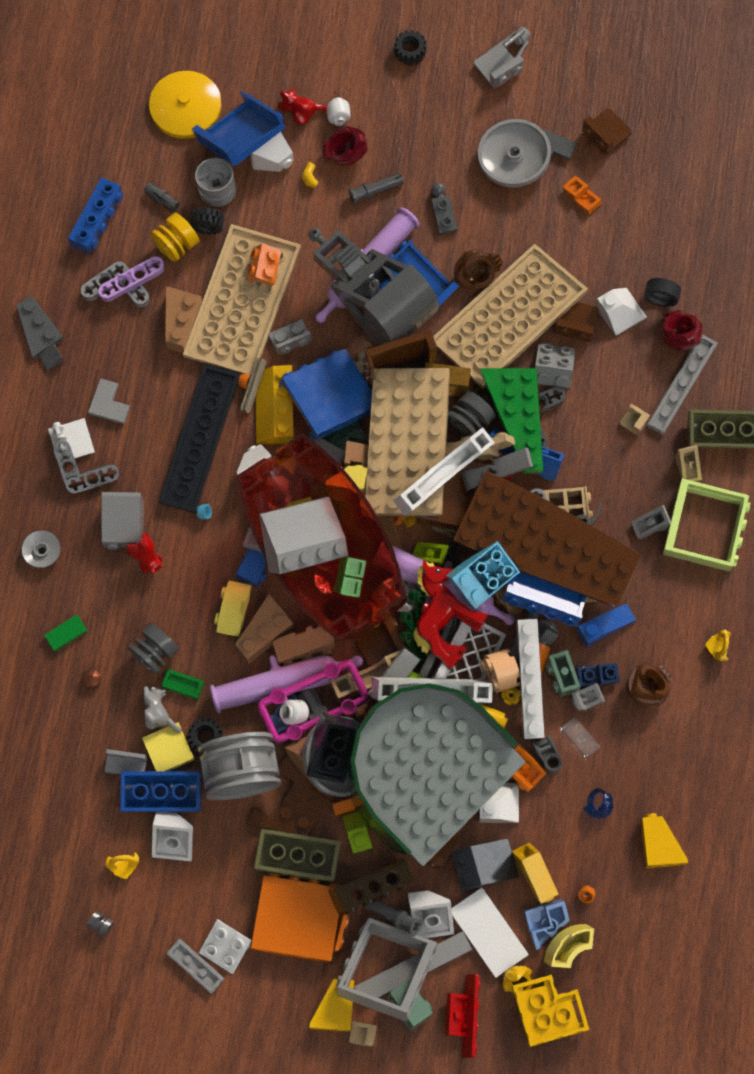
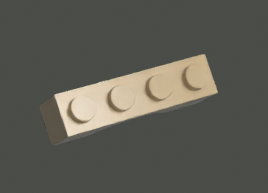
M401 650L385 656L375 665L359 671L367 691L372 688V677H381ZM350 673L330 681L338 703L360 694Z

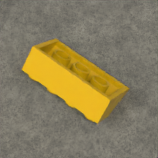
M292 365L271 366L264 369L256 393L257 445L287 444L286 438H294L293 400L284 386H278L282 379L281 377L285 373L290 371L293 373Z

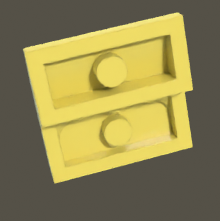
M168 726L142 738L156 771H171L195 760L183 731L177 732Z

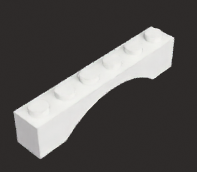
M481 428L392 501L405 516L495 442L484 428Z
M516 620L521 678L523 738H544L538 620Z
M372 677L371 697L376 700H383L401 688L430 683L460 690L475 702L492 703L493 683L487 680Z

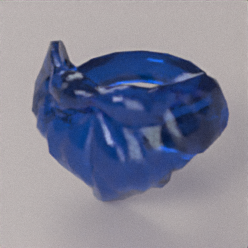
M601 788L592 790L588 796V806H585L584 810L593 818L601 819L610 816L614 808L612 795L606 793ZM598 793H602V803L596 809L593 802L594 797Z

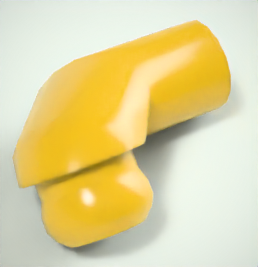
M308 162L302 173V180L307 187L315 188L318 185V181L313 176L316 165Z

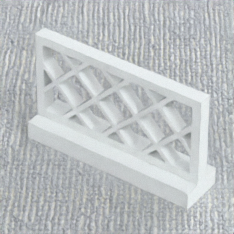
M460 620L449 644L460 646L464 642L471 640L474 651L466 653L462 657L466 668L456 671L454 666L453 672L449 673L450 671L440 661L432 678L446 679L448 676L454 675L455 679H459L457 673L467 671L469 678L473 679L470 669L480 666L482 676L475 680H485L487 673L486 671L483 672L481 668V659L478 652L488 649L489 654L499 651L506 634L484 624L481 629L482 634L473 637L471 628ZM493 633L499 636L497 644L490 646L487 635ZM484 637L487 647L477 650L474 639ZM475 654L479 664L469 667L466 656Z

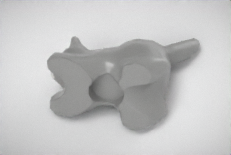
M145 686L146 726L153 730L156 727L169 725L174 731L182 732V729L169 718L167 711L161 703L162 697L166 695L165 690L152 687L149 691V688Z

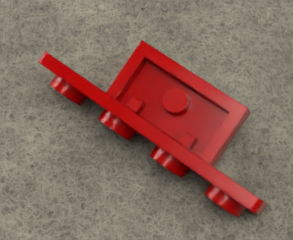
M479 974L466 975L465 995L447 993L445 1035L463 1037L462 1058H475V1053L477 1052L476 1032L478 1031Z

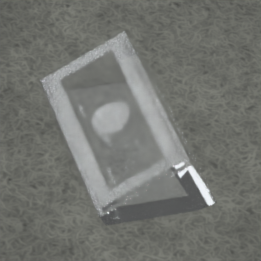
M575 717L560 728V731L585 759L589 758L601 747Z

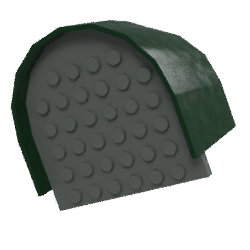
M428 683L398 689L370 708L354 732L347 770L352 802L369 828L393 852L406 855L411 854L421 866H424L526 761L512 748L516 747L518 743L484 707L460 690Z

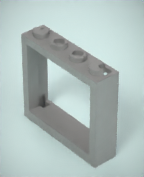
M368 918L366 924H363L360 928L359 940L353 943L351 958H347L345 961L343 976L338 977V982L335 986L338 988V996L407 1022L435 956L437 942L418 935L412 936L407 931ZM372 934L423 952L401 1006L349 987Z

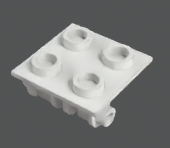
M85 418L60 425V422L53 423L52 428L48 429L53 447L58 440H66L71 446L74 458L95 453ZM59 444L57 449L63 455V458H59L60 461L64 458H71L70 454L66 456L65 449L68 447L63 446V444Z
M217 919L199 953L233 974L246 950L251 946L252 940Z

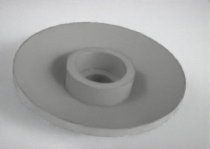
M48 531L31 533L22 545V555L25 561L36 568H45L52 565L58 559L61 550L57 537ZM46 549L44 554H40L39 550Z

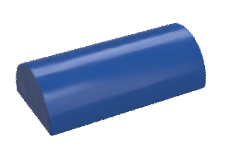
M121 771L120 812H201V771Z

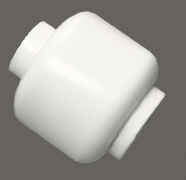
M334 98L327 104V119L330 123L342 126L350 120V105L346 100Z
M287 700L280 708V717L287 725H301L308 719L309 709L303 700Z

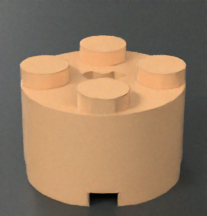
M508 648L485 655L484 660L480 661L483 672L486 671L488 679L486 680L493 683V690L496 693L520 686V682H517V678H520L518 665L514 656H509L508 652L511 651Z

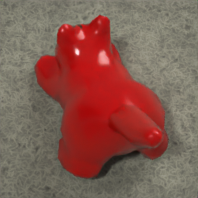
M296 88L287 92H280L283 101L277 104L278 107L283 111L293 112L294 121L297 124L308 123L316 111H327L326 105L315 104L309 98L296 95Z
M142 534L139 542L127 545V554L139 561L140 569L143 573L150 572L154 574L160 568H163V559L155 551L154 542L149 534Z

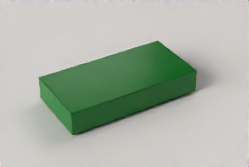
M75 615L44 636L56 652L88 632L79 616Z
M167 669L161 688L199 700L205 681Z

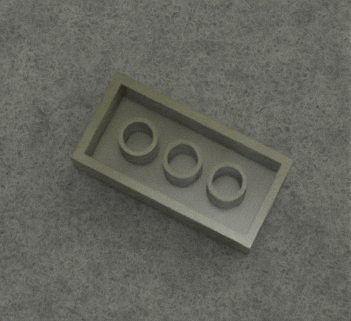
M261 829L254 869L256 872L273 873L285 877L291 876L304 880H316L322 883H335L341 841Z

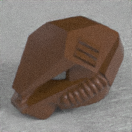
M478 250L465 251L455 263L454 278L464 288L483 289L493 282L495 273L501 270L503 261L499 254Z
M640 665L632 669L626 682V691L637 705L660 706L669 695L670 686L668 684L673 679L662 665L657 668L651 665Z

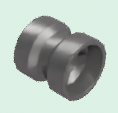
M97 910L87 922L86 927L90 930H95L97 935L104 938L111 930L114 921L103 917V913Z

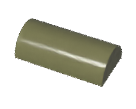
M690 409L687 417L688 447L697 445L698 448L754 449V411Z

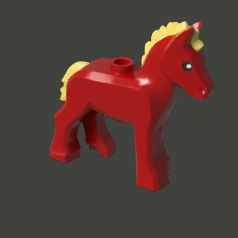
M423 560V565H420V569L417 572V582L421 586L420 589L432 601L430 604L426 603L420 611L422 615L414 630V639L418 647L421 646L422 652L428 654L431 650V654L437 657L446 669L451 671L458 660H461L467 648L462 645L454 646L446 643L441 638L439 631L455 616L479 633L489 614L470 610L467 606L460 603L455 595L444 585L445 582L449 581L446 575L453 570L452 568H441L435 566L434 563L429 564Z

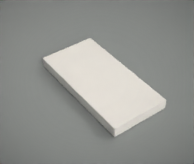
M480 888L452 908L453 918L495 978L529 955L483 888Z

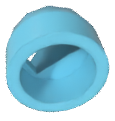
M202 504L197 507L196 516L199 519L211 518L212 510L209 504Z

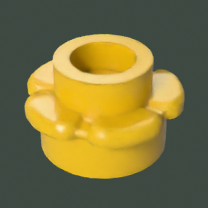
M511 688L501 693V697L507 705L517 704L520 700L519 696L521 693L517 688Z

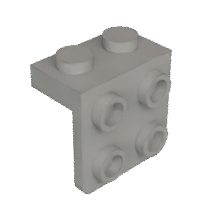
M502 44L474 61V66L493 89L521 73L524 60L520 55L513 58Z
M539 344L535 365L537 369V384L570 388L575 349L567 346Z

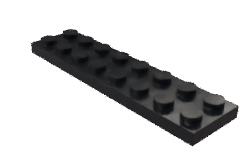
M204 364L159 500L160 504L196 514V509L199 506L238 386L239 373Z

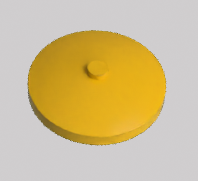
M194 71L174 72L162 78L153 88L149 100V109L155 125L165 134L180 139L195 138L192 128L196 125L204 130L214 125L219 119L222 106L220 93L216 85L205 75Z

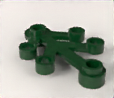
M411 589L408 593V601L414 604L415 624L412 621L413 615L411 612H402L400 614V621L410 630L403 631L400 635V640L407 645L413 655L420 659L417 665H422L427 658V654L422 652L421 646L418 647L416 641L415 643L413 642V633L422 615L420 611L426 595L421 589Z

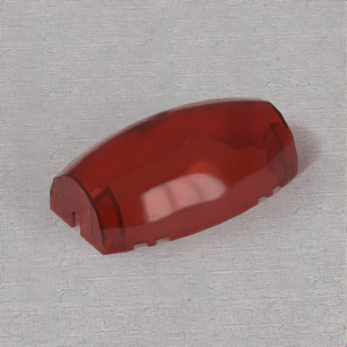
M301 433L276 449L275 453L277 455L269 460L263 458L237 475L239 491L246 510V516L252 528L251 530L266 561L259 514L285 508L289 502L311 497L312 500L324 497L330 498L345 535L348 556L345 557L366 561L363 578L356 577V579L363 580L359 597L343 595L334 591L341 558L283 574H274L289 595L310 618L335 639L344 642L369 631L396 613L407 602V593L396 553L374 508L342 466L323 448Z

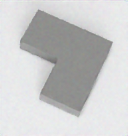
M100 378L88 413L125 425L131 407L130 405L114 401L119 387L118 383Z

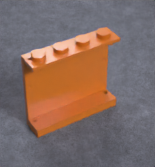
M273 873L263 876L251 949L332 963L339 913L335 909L328 890L339 886V884L328 883V886L320 885V881L308 880V883L301 882L300 878L291 876L288 879L280 878L281 875Z

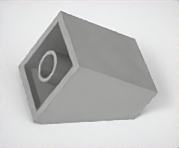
M102 492V544L108 550L126 548L128 544H136L141 540L145 507L141 493Z

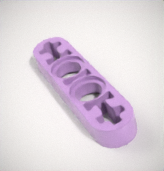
M152 257L103 283L98 290L100 298L105 302H110L159 276L165 268L163 260L159 257ZM154 263H156L157 265H159V268H158V269H156L155 267H153V264H154ZM143 271L145 275L143 278L137 279L135 273ZM121 280L129 282L128 286L124 288L120 287L118 283ZM106 289L110 291V295L108 296L104 293V290Z

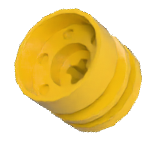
M176 212L165 220L166 227L159 225L157 230L154 229L150 233L158 249L173 262L180 259L179 255H185L183 247L190 250L200 242L198 235L191 225Z

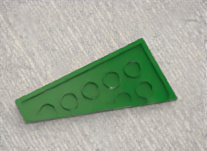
M480 368V375L483 377L487 391L492 397L493 405L502 426L508 435L514 437L515 445H512L514 451L523 448L529 449L533 467L523 470V474L543 473L537 369Z

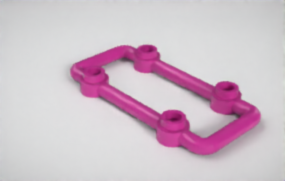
M349 660L338 664L329 663L323 671L283 690L276 688L271 691L270 696L260 700L258 711L268 732L273 735V741L281 743L288 739L298 740L303 732L317 725L319 717L301 725H290L286 732L278 735L266 706L271 703L281 704L286 696L325 678L335 679L340 671L346 668L349 669L361 697L355 700L345 699L340 707L326 714L335 716L342 714L351 715L356 711L357 707L365 704L369 695L355 664Z

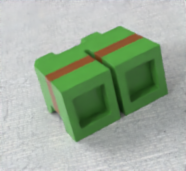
M342 557L339 563L334 591L343 595L359 597L363 580L356 579V577L363 578L366 561Z

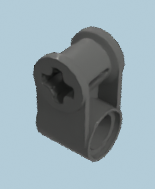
M487 465L462 472L461 475L466 492L470 493L477 490L485 471L499 476L498 468L494 465Z
M547 735L545 739L537 743L532 742L533 751L542 767L548 771L547 774L555 775L559 773L562 760L551 736ZM554 760L558 766L550 768L547 762Z

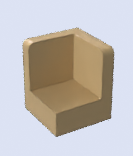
M630 404L626 414L620 421V425L638 436L647 424L650 415L635 405Z
M353 1021L349 1042L373 1047L377 1026Z

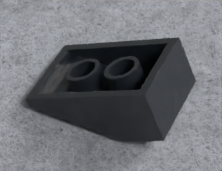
M321 713L314 730L307 770L308 777L344 783L348 773L347 764L353 735L359 726L357 720Z
M508 839L474 845L451 852L450 856L461 894L519 878Z

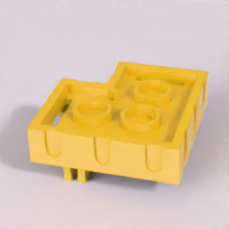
M552 975L512 986L529 1047L589 1030L578 989L568 993L557 994ZM544 982V986L527 991L523 990L524 987ZM572 1001H576L582 1022L578 1023Z

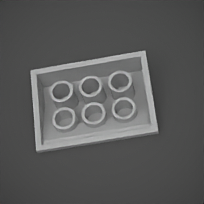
M329 497L259 514L268 570L271 573L283 574L348 556L345 535Z

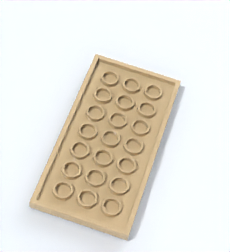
M231 224L184 349L183 357L231 372L251 375L256 359H261L269 333L272 330L298 258L301 244ZM261 243L281 250L276 282L273 286L256 280L251 283L247 281V270L252 259L250 258L251 251Z
M534 244L433 336L437 349L457 367L471 368L470 378L484 389L486 384L480 375V368L508 367L549 329L558 318L562 317L588 292V288Z
M449 368L374 369L364 512L366 516H404L392 500L445 458L450 381ZM444 484L405 516H442Z

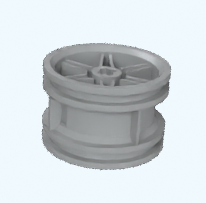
M267 732L240 733L220 737L200 745L198 751L202 755L200 762L204 787L208 790L206 798L209 800L240 799L263 794L280 787L282 784L281 779L277 778L280 773L275 746L271 743L273 735Z

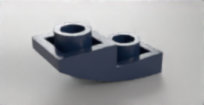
M617 663L598 664L597 666L577 667L575 669L581 687H589L595 683L603 686L620 682Z

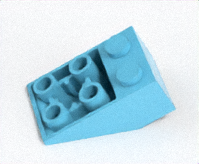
M498 541L462 562L448 573L446 577L467 605L476 609L519 574L520 571Z

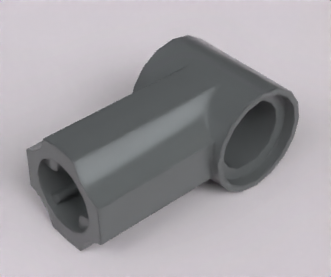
M313 688L307 689L298 695L299 699L303 700L308 706L309 721L319 717L321 713L328 712Z

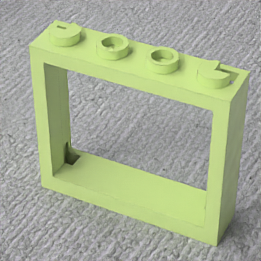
M682 478L662 555L730 572L733 566L736 567L739 558L736 555V551L742 545L743 538L740 537V533L745 530L747 520H744V516L750 510L749 495ZM686 492L739 505L727 561L673 548Z

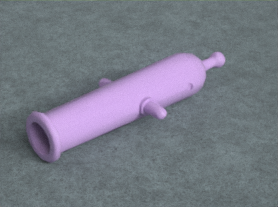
M403 207L397 208V214L361 251L367 254L371 249H374L389 257L392 253L394 254L413 229L419 228V221L409 210ZM336 280L328 288L327 297L329 302L322 312L316 314V321L319 323L325 322L326 316L334 308H346L331 288V285Z
M388 539L384 540L373 560V566L379 565L421 588L417 582V572L420 569V565H423V560L389 544ZM447 561L443 568H452V562ZM450 581L444 583L458 601L470 610L496 616L504 620L507 625H512L515 622L514 615L506 614L494 606L492 596L474 609L467 605ZM426 596L424 602H425V604H426V603H429V604H430V602L432 601V599H431L430 597Z
M271 655L269 658L271 664L270 671L217 687L210 685L216 713L220 714L221 710L258 702L270 696L271 691L276 688L283 690L323 671L329 663L338 664L343 661H335L331 656L321 655L281 667L278 664L277 657ZM354 656L349 660L356 667L361 666L363 663V659L360 656ZM325 678L299 691L328 685L333 679Z

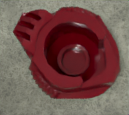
M349 126L339 128L330 137L329 141L323 142L322 157L334 160L336 164L341 166H353L368 151L366 134L358 128Z
M680 309L664 315L665 322L661 327L663 343L682 351L689 350L700 344L702 340V323L696 316L683 314Z

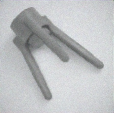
M521 26L517 31H514L490 50L500 44L507 47L514 42L516 45L522 44L516 57L521 56L525 47L529 44L528 39L531 37V34L527 28Z

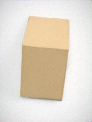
M694 445L679 449L675 456V461L681 479L691 481L702 480L698 446Z

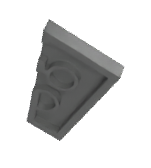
M32 295L16 305L33 360L39 357L51 344L54 343L56 345L64 340L62 334Z

